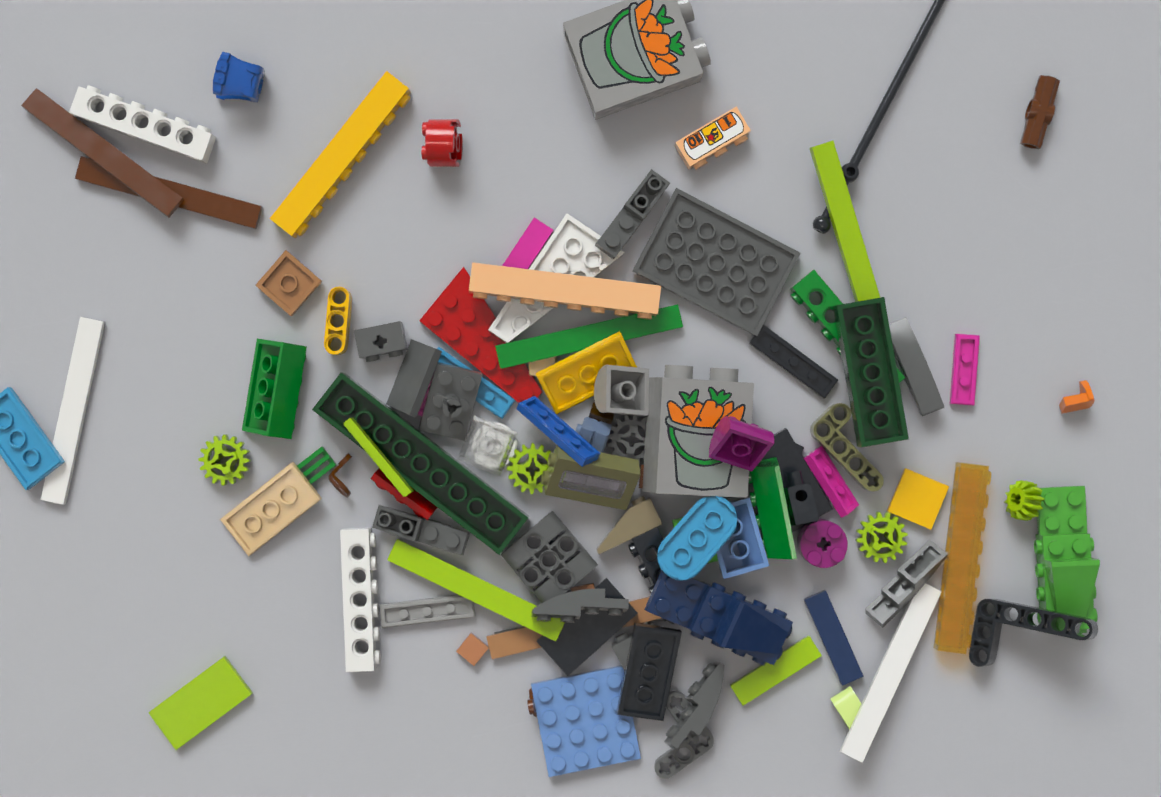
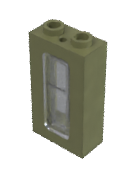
M556 444L554 453L550 452L548 469L542 473L541 484L544 485L545 495L627 510L641 475L639 460L600 452L597 460L581 467Z

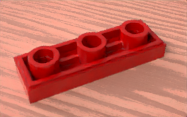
M380 468L371 477V480L375 482L378 488L389 492L396 501L407 505L421 518L428 520L438 508L415 489L408 496L403 497Z

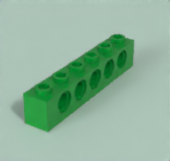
M812 270L790 288L792 291L790 296L799 306L803 304L808 310L806 312L808 318L814 324L816 322L819 323L823 328L821 333L829 342L831 340L835 342L838 346L836 351L841 356L836 322L828 323L824 316L827 310L833 311V306L843 303L818 273ZM812 292L820 295L821 302L819 305H813L810 302L809 296ZM897 368L900 383L905 379V376Z

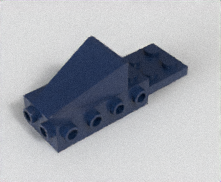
M661 570L644 610L691 630L690 635L703 640L704 637L712 639L711 643L717 647L732 649L731 652L745 657V654L753 656L752 660L765 666L766 662L774 665L776 660L781 657L783 652L782 646L792 632L793 622L786 618L787 613L777 608H774L773 611L766 609V604L755 599L753 603L745 600L747 596L737 591H733L732 594L725 591L726 587L713 582L710 585L694 578L675 580L668 577Z

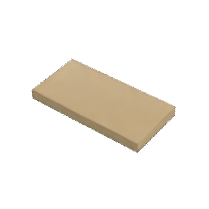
M292 462L220 520L246 554L250 556L322 498L296 464Z

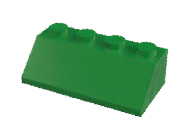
M257 338L242 431L269 437L292 439L307 346Z
M777 457L761 460L753 471H749L748 484L753 483L754 492L750 493L752 507L757 506L759 515H755L758 528L762 529V542L767 558L797 559Z

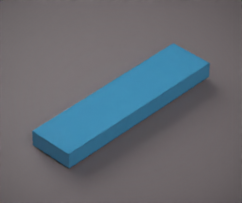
M440 347L437 348L442 351L438 362L470 369ZM482 377L476 401L503 419L515 402V399Z

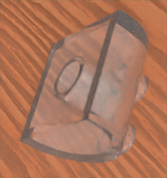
M474 415L458 460L486 472L502 476L518 432Z

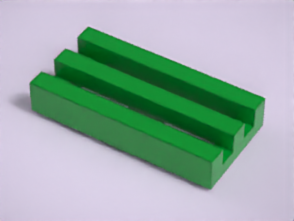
M323 446L297 465L301 470L321 453L324 455L323 458L303 472V475L306 477L324 462L328 461L330 463L308 480L311 485L337 465Z

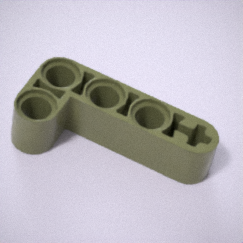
M843 403L831 405L812 423L810 428L811 435L863 489L872 492L878 491L883 486V476L839 431L851 418L850 408ZM837 407H841L845 413L841 420L835 419L833 415ZM821 423H824L828 428L827 434L823 437H820L816 431ZM840 440L844 444V450L837 454L833 450V444ZM854 457L860 460V467L857 470H852L849 465L850 460ZM865 472L868 476H875V485H867L869 480L866 476L860 475L858 477V475Z

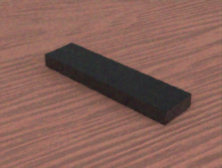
M764 324L758 336H754L749 342L751 346L823 399L826 398L838 381L836 377Z

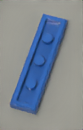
M536 396L518 403L517 410L581 467L599 458V451Z

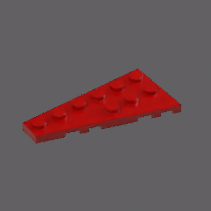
M463 267L419 321L518 403L533 396L538 398L542 390L534 377L529 375V369L525 364L500 369L495 346L505 344L506 342L488 331L496 317L484 299L473 298V294L469 293L470 276Z

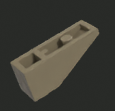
M641 496L631 501L632 506L628 507L597 547L598 554L662 525L650 497L645 499L644 496Z

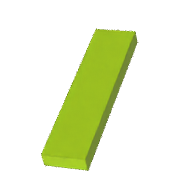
M349 418L345 421L344 426L401 495L406 497L414 490L356 420Z
M808 635L785 649L774 665L766 662L765 666L760 665L730 684V686L744 706L822 655Z

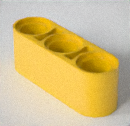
M340 286L330 290L327 302L324 347L328 353L333 355L344 354L349 343L352 295L350 291ZM343 291L346 295V300L342 304H337L335 302V295ZM336 315H342L344 323L341 327L336 328L333 325V318ZM335 338H339L342 342V346L338 351H334L331 348V341Z

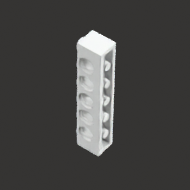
M90 85L86 89L78 86L69 111L70 114L203 163H208L217 138L211 134V129L198 125L197 128L188 126L189 121L176 117L174 121L166 118L167 113L154 109L153 113L144 110V105L134 101L131 104L122 102V97L112 93L109 96L100 94V89ZM104 102V109L97 113L96 105ZM121 110H126V117L119 121L118 113ZM143 118H148L149 123L147 127L140 128V121ZM169 125L171 127L170 134L162 136L161 131L163 127ZM192 133V142L184 144V136Z
M346 528L340 530L346 672L374 671L377 668V664L381 662L380 650H376V641L380 639L379 627H375V617L379 616L378 603H374V594L378 593V582L373 580V570H377L376 556H372V547H376V535L371 532V528ZM355 546H361L365 550L363 558L355 557L353 553ZM356 570L365 572V581L359 582L355 579L354 573ZM357 593H362L366 596L367 602L365 605H359L356 602L355 596ZM364 617L368 622L367 628H359L356 624V619ZM360 640L366 641L369 646L368 651H360L357 647V642Z

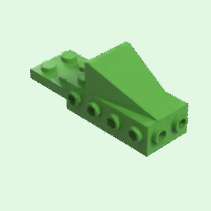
M1085 486L1041 487L1039 489L1042 490L1041 497L1044 498L1041 502L1043 509L1038 510V534H1035L1036 540H1034V552L1037 556L1035 574L1038 578L1036 597L1039 601V608L1086 617L1097 622L1098 614L1096 608H1094L1093 599L1096 598L1097 594L1095 582L1100 567V560L1091 557V552L1094 551V541L1090 534L1087 533ZM1037 613L1038 624H1040L1041 616ZM1058 618L1056 621V626L1059 630L1062 631L1065 628V621L1062 618ZM1082 623L1080 632L1087 633L1089 626L1086 623Z

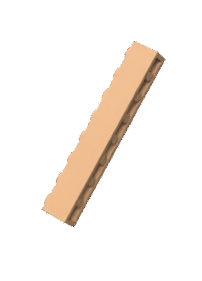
M473 262L469 284V293L473 294V298L487 299V295L497 296V301L511 302V298L520 299L521 304L534 305V302L537 301L544 302L545 307L558 308V304L568 305L567 309L581 311L582 307L591 308L593 313L604 314L605 310L614 311V315L628 316V313L638 314L637 318L652 319V316L658 314L661 286Z

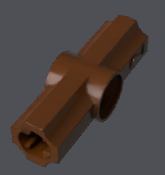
M1040 75L1037 80L1033 99L1030 100L1025 113L1026 124L1020 144L1024 147L1041 149L1047 125L1051 123L1055 112V105L1053 104L1060 80L1052 76Z

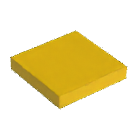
M904 468L887 512L931 530L949 486Z

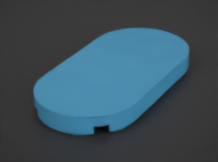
M708 496L697 501L661 542L657 554L661 570L668 577L675 580H688L695 577L734 533L737 526V515L733 505L725 498L718 496Z

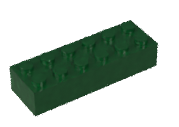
M881 297L833 306L857 447L862 448L908 440L909 436L885 298Z

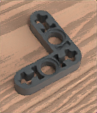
M674 690L669 692L666 707L677 723H679L682 717L680 715L678 717L676 714L680 713V710L676 705H670L672 703L671 698L673 696L675 698L681 697L680 704L683 709L686 706L692 705L682 692ZM705 726L701 734L703 737L709 736L707 739L708 744L705 746L703 743L697 745L696 749L699 750L698 752H694L689 742L693 741L695 745L699 742V738L689 733L677 749L671 748L658 757L655 761L654 769L660 778L668 779L713 747L714 738L707 726ZM682 747H686L691 751L690 757L686 760H682L677 756L678 750ZM673 754L676 762L680 765L675 766V763H672L669 766V772L666 773L665 770L660 772V763L668 764L671 762L672 758L669 756Z

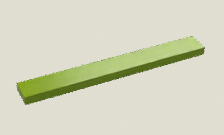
M834 141L810 147V153L855 302L880 298Z
M399 539L396 540L388 556V561L553 641H557L565 622H560V618H551L549 622L537 621V617H531L532 610L537 607L536 605Z

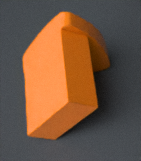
M1087 380L1079 381L1080 394L1062 398L1059 404L1061 414L1088 409L1094 404V396Z

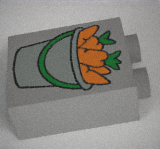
M624 0L563 22V33L595 120L701 82L703 76L702 68L711 65V60L703 38L701 37L693 41L690 38L686 23L694 21L695 17L689 0Z
M665 365L664 377H649V416L646 417L642 491L656 494L748 498L749 470L709 458V447L713 433L723 417H735L737 420L752 424L754 383L738 382L739 369L710 368L709 380L693 379V366Z

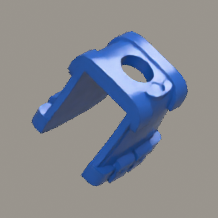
M222 52L214 73L213 94L216 95V98L222 100L240 99L258 103L265 70L259 65L242 61L231 55V53Z

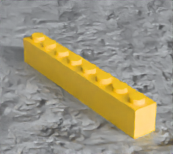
M386 71L269 219L292 237L296 238L298 235L301 237L309 227L307 223L311 218H316L324 208L322 204L326 199H332L337 193L338 188L336 187L341 180L346 181L353 171L351 170L356 162L360 163L367 154L365 150L370 144L374 145L382 135L380 131L385 125L389 126L396 118L394 113L399 107L403 108L411 98L409 96L411 93L409 88Z

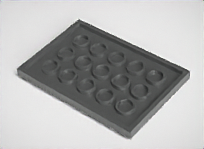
M676 188L632 272L752 335L758 336L801 253Z

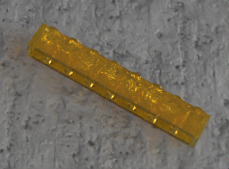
M960 462L955 464L945 552L948 556L943 564L940 589L942 592L939 597L933 647L938 651L966 654L967 648H970L972 637L969 634V628L974 623L972 603L977 598V588L974 587L975 578H978L980 574V565L977 564L978 555H981L983 550V542L980 541L981 531L984 532L986 525L983 512L984 508H987L989 500L988 494H986V487L991 482V471H988L989 466Z

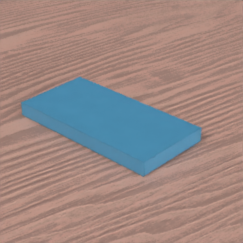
M7 387L0 393V455L24 489L30 490L65 461L12 387Z

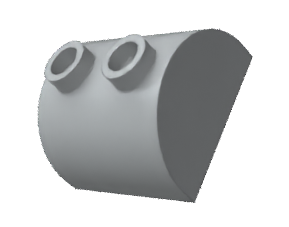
M604 365L599 370L594 385V400L597 409L601 413L649 416V369Z

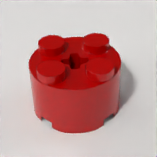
M429 119L428 122L422 123L425 145L422 146L421 155L423 160H427V164L430 167L460 166L457 160H462L463 138L462 134L457 132V127H461L458 119Z

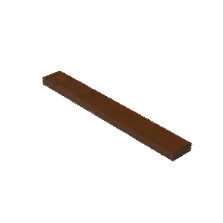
M36 88L21 105L26 111L168 218L184 201L181 196Z
M80 157L75 179L140 197L90 158ZM155 177L183 198L184 201L178 208L257 229L262 206Z

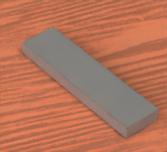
M460 595L379 605L382 628L475 617L474 602Z

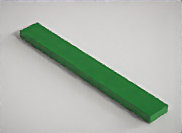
M678 304L659 308L658 314L652 316V319L637 318L638 314H633L497 345L495 349L500 369L578 352L619 331L624 341L682 328L683 324Z

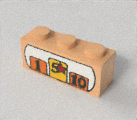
M736 106L678 140L674 146L688 170L693 167L697 170L708 163L706 159L714 155L715 158H718L728 151L727 147L733 143L738 146L748 140L747 135H749L751 130Z

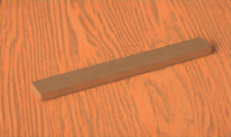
M650 596L629 601L638 614L622 628L632 626L634 623L661 619V617L644 610ZM527 627L486 636L492 659L542 648L536 641L542 635Z

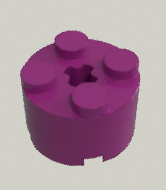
M819 519V521L806 524L801 529L797 537V548L800 555L811 565L819 568H829L837 565L844 559L848 548V541L840 526L831 521ZM821 538L827 541L823 549L817 546V543L821 542Z

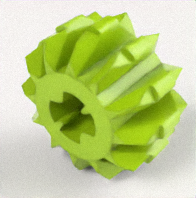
M1021 480L1010 485V491L1005 492L1007 500L1004 503L1008 505L1006 512H1009L1014 519L1024 521L1039 517L1038 510L1043 509L1041 502L1044 498L1041 497L1042 490L1037 487V484Z

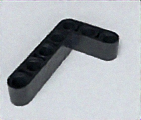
M983 599L978 603L969 659L977 667L989 666L995 662L1002 624L1076 640L1095 638L1098 633V625L1094 620L1086 617L1000 599ZM989 603H992L995 607L993 615H989L987 612ZM1012 608H1015L1018 612L1016 620L1010 618L1009 612ZM1036 612L1041 616V623L1038 626L1033 622V615ZM1058 618H1062L1065 621V628L1062 631L1056 626ZM1082 623H1086L1089 626V633L1086 636L1080 632ZM985 626H987L991 631V635L988 639L985 638L983 635V629ZM981 649L984 650L987 654V658L984 662L981 661L979 658V652Z

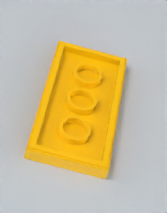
M619 331L535 374L557 415L594 396L595 380L599 370L604 365L636 368L637 366Z

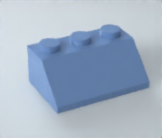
M750 497L729 501L736 511L737 526L732 536L717 552L718 565L723 579L769 566Z

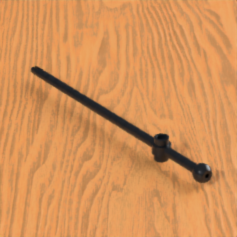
M935 0L855 153L850 162L842 166L847 186L857 179L859 175L857 167L945 0ZM846 171H850L852 176H849ZM827 206L822 215L813 220V229L822 234L827 233L831 228Z

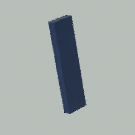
M826 590L805 598L804 602L841 685H846L864 677Z

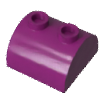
M725 416L720 420L713 433L709 447V458L753 471L774 445V434L772 431L760 428L756 424H748L737 420L735 417Z

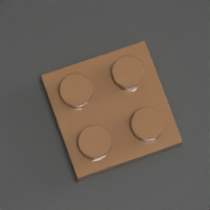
M285 250L255 286L286 313L293 316L322 283V280L290 252Z

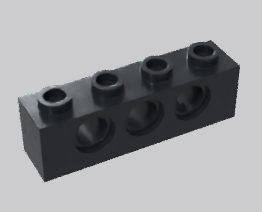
M658 527L630 539L631 544L628 545L632 556L639 559L641 565L638 568L644 579L648 578L651 586L648 587L650 594L657 582L656 573L661 570L657 554L663 537ZM650 548L656 551V558L653 561H648L645 556L646 551Z

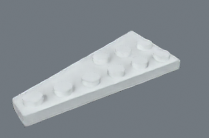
M566 213L529 269L595 277L625 252L621 250L613 260L595 246L601 236ZM511 298V302L505 304L488 331L509 343L553 308L545 307L544 302L535 301L534 305L521 304L520 299Z

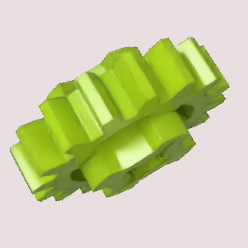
M224 434L222 440L219 436H214V443L206 441L205 443L208 448L200 449L204 457L198 458V461L204 462V465L199 469L207 471L204 477L209 478L212 476V483L214 484L221 480L222 486L227 485L228 480L231 484L236 483L235 477L243 479L244 476L241 472L249 471L245 463L251 462V459L245 457L250 451L242 449L245 443L239 442L237 444L236 436L229 440L228 434ZM224 444L234 447L236 451L228 450ZM214 450V457L212 460H210V455ZM223 456H233L226 463L216 464V462L223 459ZM240 459L239 466L235 471L236 461ZM218 468L222 470L225 476L216 473L213 469Z
M531 443L530 448L522 444V451L520 452L515 449L516 457H509V461L513 464L507 466V470L513 473L508 478H515L513 486L521 485V492H524L526 488H529L530 494H533L536 488H538L540 493L543 492L542 486L544 485L541 484V481L537 483V478L544 470L547 471L548 465L540 463L537 460V454L543 456L548 463L551 450L543 452L544 445L542 444L538 449L535 448L534 443ZM528 454V458L523 463H518L522 456ZM533 458L535 466L539 467V469L534 471L533 478L531 479V474L526 467H530ZM517 473H523L527 477L528 483L522 481Z
M876 512V518L868 514V522L860 521L863 528L856 529V532L861 534V537L855 539L856 542L862 543L858 548L859 551L866 550L864 555L866 558L873 555L874 562H878L879 558H881L883 563H887V557L896 560L895 553H903L900 546L907 545L902 540V537L908 536V533L901 532L905 525L903 523L897 524L899 518L896 516L890 519V513L888 512L884 514V517H882L880 512ZM877 522H886L882 527L873 526ZM894 529L896 531V542L893 541L892 533ZM874 531L884 534L889 543L879 541V537ZM867 532L870 534L871 541L869 544H867L866 540ZM884 547L890 549L889 551L883 553L877 552Z

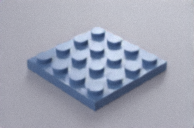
M622 665L531 683L549 777L641 759L633 717L617 715L616 712L624 677Z

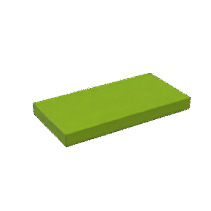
M224 656L148 713L175 750H177L249 697L253 692L227 657Z

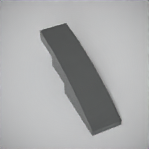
M907 318L889 324L894 355L903 371L904 380L922 417L943 409L942 398Z
M929 540L897 570V575L881 589V595L865 609V613L883 628L918 593L947 558L948 554Z

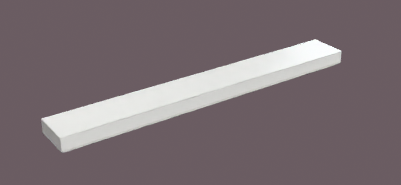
M80 317L53 440L54 447L65 462L45 477L41 500L65 505L67 502L105 325L103 321Z
M925 583L909 601L839 752L863 763L942 591Z

